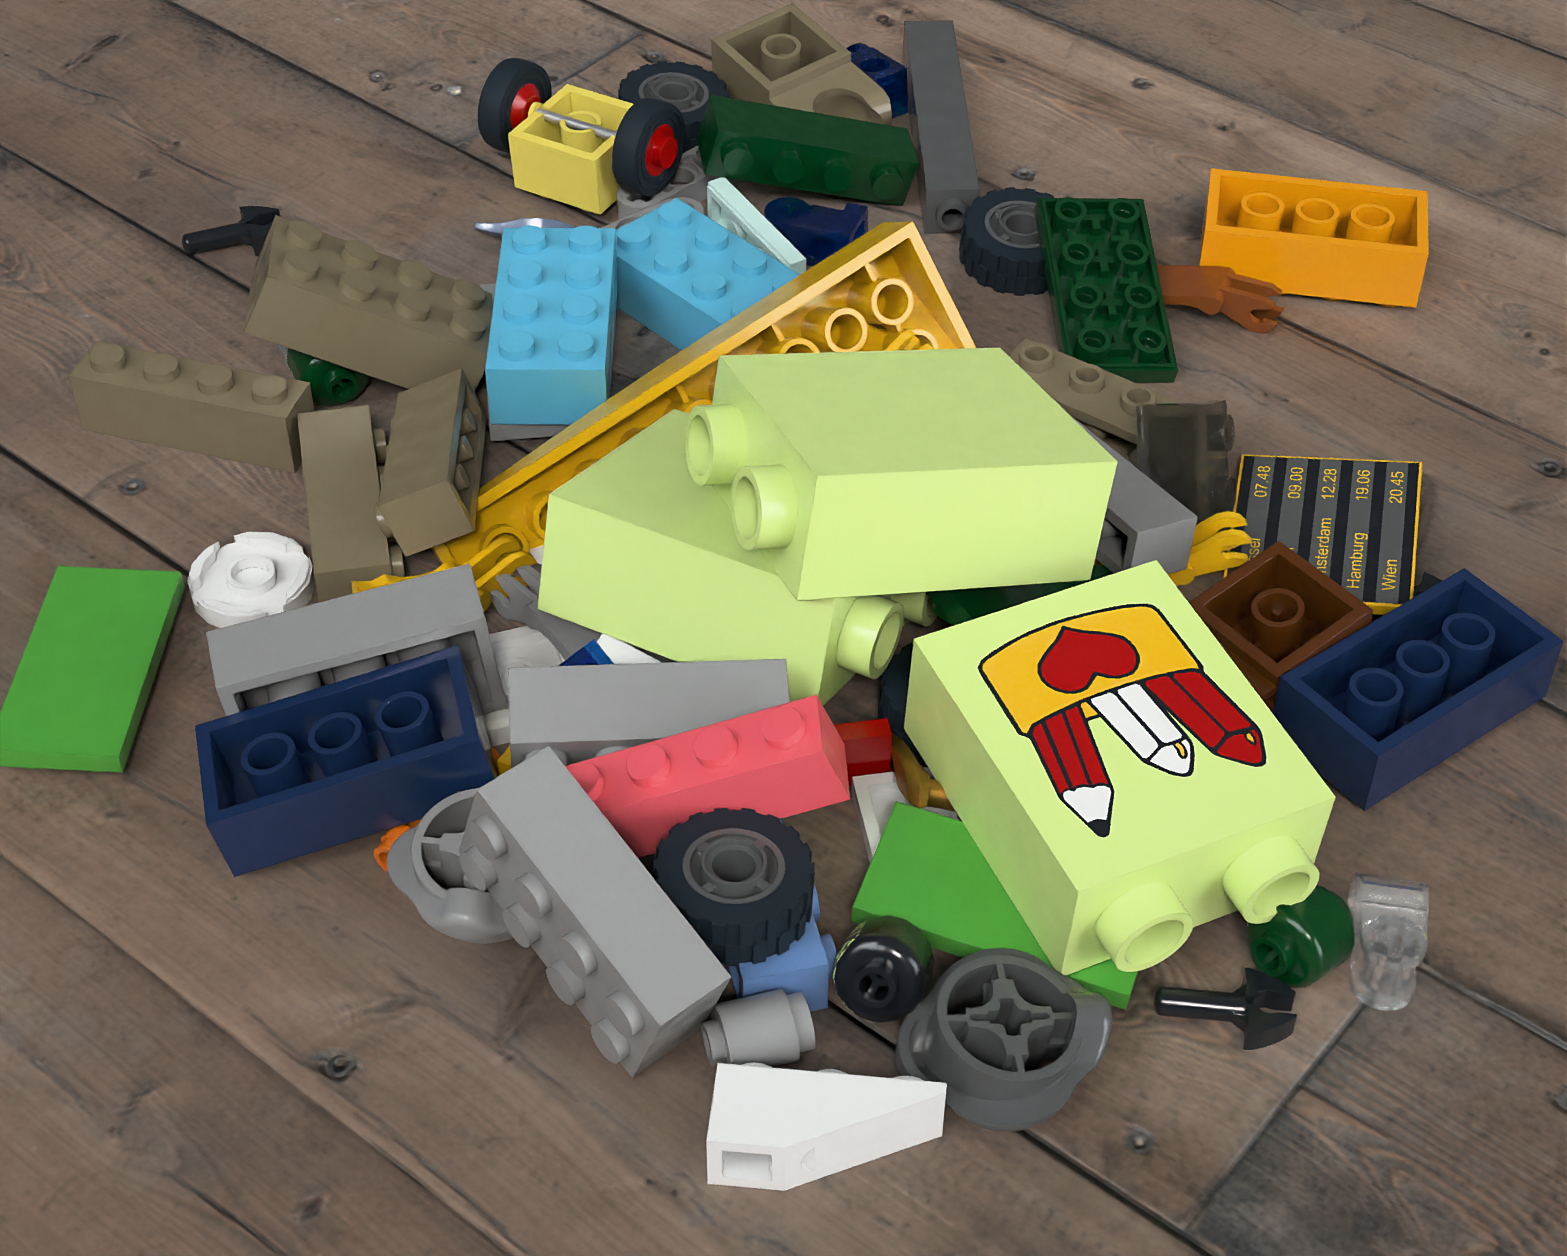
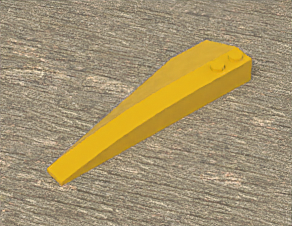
M913 221L883 222L669 358L479 488L474 531L431 547L440 564L442 565L450 561L454 562L457 566H462L494 540L502 537L514 538L522 547L518 551L530 553V549L544 545L549 494L673 409L690 413L694 406L712 405L719 355L885 351L901 333L908 329L914 332V336L920 339L916 350L927 343L934 347V349L976 348ZM512 553L502 554L497 559L496 564L500 563L503 559H505L508 555Z

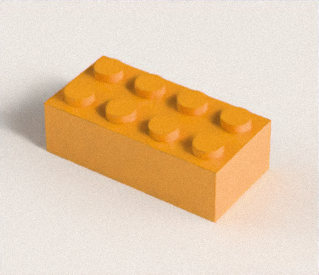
M1211 168L1198 266L1230 267L1234 270L1235 274L1276 285L1282 290L1280 295L1296 294L1321 297L1329 301L1350 300L1376 303L1384 307L1403 306L1416 308L1429 255L1428 191Z

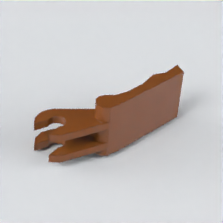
M1157 265L1165 305L1196 307L1210 315L1217 314L1220 311L1247 330L1260 334L1270 332L1278 323V321L1271 319L1277 318L1284 310L1283 307L1275 306L1276 303L1268 298L1280 295L1282 292L1280 288L1272 283L1235 274L1234 270L1230 267Z

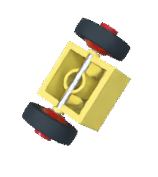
M508 58L500 62L488 76L479 99L478 127L483 140L491 147L510 153L515 187L537 194L543 198H550L581 208L587 212L601 215L617 200V191L620 187L646 196L660 193L673 178L682 157L685 142V124L682 113L673 104L656 98H643L633 104L566 84L552 96L551 82L547 72L540 65L525 59Z

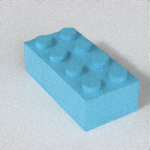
M678 198L664 203L653 211L616 230L618 270L616 307L681 351L800 275Z
M532 225L519 228H503L485 366L491 424L571 425L610 398L618 291L615 228H596L593 226L540 228Z

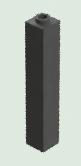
M953 20L904 21L902 65L912 143L919 161L916 175L924 234L961 233L965 210L979 196L980 188Z

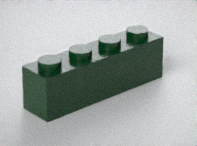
M715 95L709 96L697 136L705 175L903 206L919 165L907 128Z

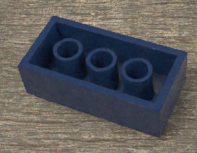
M1463 568L1280 676L1273 715L1313 768L1363 811H1366L1545 697L1564 641L1467 569Z
M458 645L195 726L206 826L234 877L422 819L433 806L443 799L461 791L480 788L497 778L480 700Z

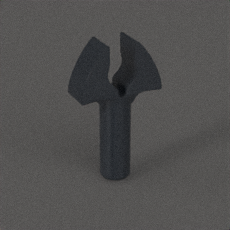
M263 206L239 207L241 220L238 223L184 234L182 237L183 248L188 255H193L234 245L248 244L254 249L255 256H259L275 215L280 216L279 209Z
M1245 968L1241 987L1232 993L1161 986L1157 989L1154 997L1155 1011L1160 1016L1232 1022L1244 1032V1050H1254L1270 1046L1289 1037L1293 1033L1297 1018L1296 1014L1267 1013L1260 1009L1268 1008L1291 1011L1296 992L1280 980L1251 968Z

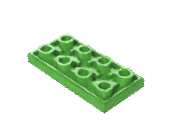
M57 566L0 712V767L123 773L185 588L181 572Z
M896 801L852 906L851 922L861 924L869 918L886 915L903 918L921 929L930 942L931 948L963 958L985 949H1015L1039 958L1054 969L963 822ZM1112 959L1066 976L1093 993H1101L1109 1000L1110 1005L1126 1010L1138 971H1121L1116 967Z

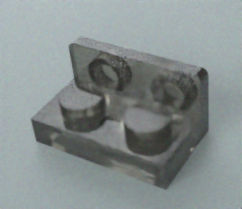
M1212 400L1204 403H1163L1136 406L1138 469L1198 516L1196 525L1216 513L1231 512L1236 502V483L1234 477L1228 475V451L1232 449L1234 444L1235 426L1232 416L1227 414L1226 401Z

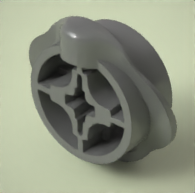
M1007 948L981 950L960 959L941 975L926 998L917 1005L914 1011L906 1015L896 1043L895 1067L899 1076H913L923 1081L947 1083L945 1105L966 1121L993 1131H1021L1036 1126L1055 1115L1068 1102L1081 1080L1099 1064L1106 1051L1111 1033L1112 1008L1109 1000L1101 993L1089 991L1078 982L1059 973L1029 953ZM982 1005L981 1007L969 1008V1007H973V1006ZM965 1009L964 1015H953ZM1041 1060H1056L1044 1068L1025 1072L1027 1067L1039 1066Z

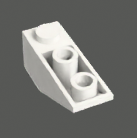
M756 1062L742 1065L717 1063L706 1139L707 1184L785 1191L939 1138L943 1132L947 1083L923 1081L913 1076L884 1078L850 1075L835 1069H824L817 1072L782 1069Z

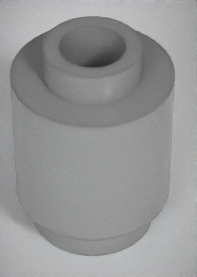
M779 988L717 1003L711 1011L712 1020L701 1023L703 1045L711 1067L717 1066V1063L742 1065L751 1062L776 1067L799 1060L801 1052L815 1048V1032L807 1001L801 991L785 994L783 989Z

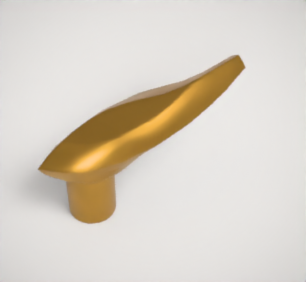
M892 734V749L890 752L894 763L896 781L900 792L909 804L919 809L929 806L956 812L946 797L941 784L937 780L930 779L928 772L919 764L907 744L900 737Z

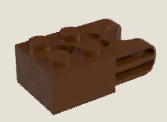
M1280 541L1271 545L1189 602L1272 713L1280 676L1372 623L1373 614L1372 608Z

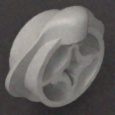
M475 788L458 792L443 799L424 815L417 826L403 833L393 843L388 852L387 869L394 886L414 903L422 918L431 927L440 933L464 942L487 944L506 941L513 937L504 923L503 909L487 889L480 891L469 881L460 864L459 848L476 791L479 789ZM435 881L444 882V883H445V888H449V889L446 890V889L442 888V887H441L440 885H438Z

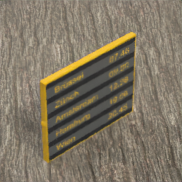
M1242 454L1233 512L1242 515L1246 519L1247 525L1231 529L1244 531L1251 537L1252 543L1239 545L1234 549L1227 550V553L1238 552L1247 554L1248 561H1250L1271 545L1280 541L1372 608L1373 614L1385 615L1411 600L1414 595L1422 462ZM1242 565L1234 568L1225 569L1223 578L1231 574L1233 571H1235Z

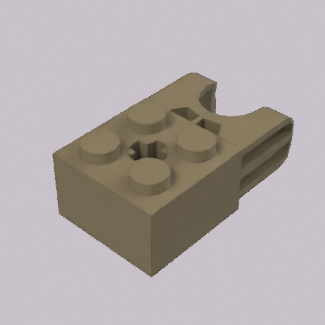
M793 3L711 39L712 72L717 74L718 79L725 82L726 90H729V98L892 126V109L890 98L886 92L851 62L850 51Z

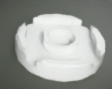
M245 532L234 535V543L220 548L218 541L207 547L192 563L187 579L195 612L207 623L219 628L304 607L312 599L315 587L313 565L310 557L308 558L304 554L303 547L294 539L273 532Z

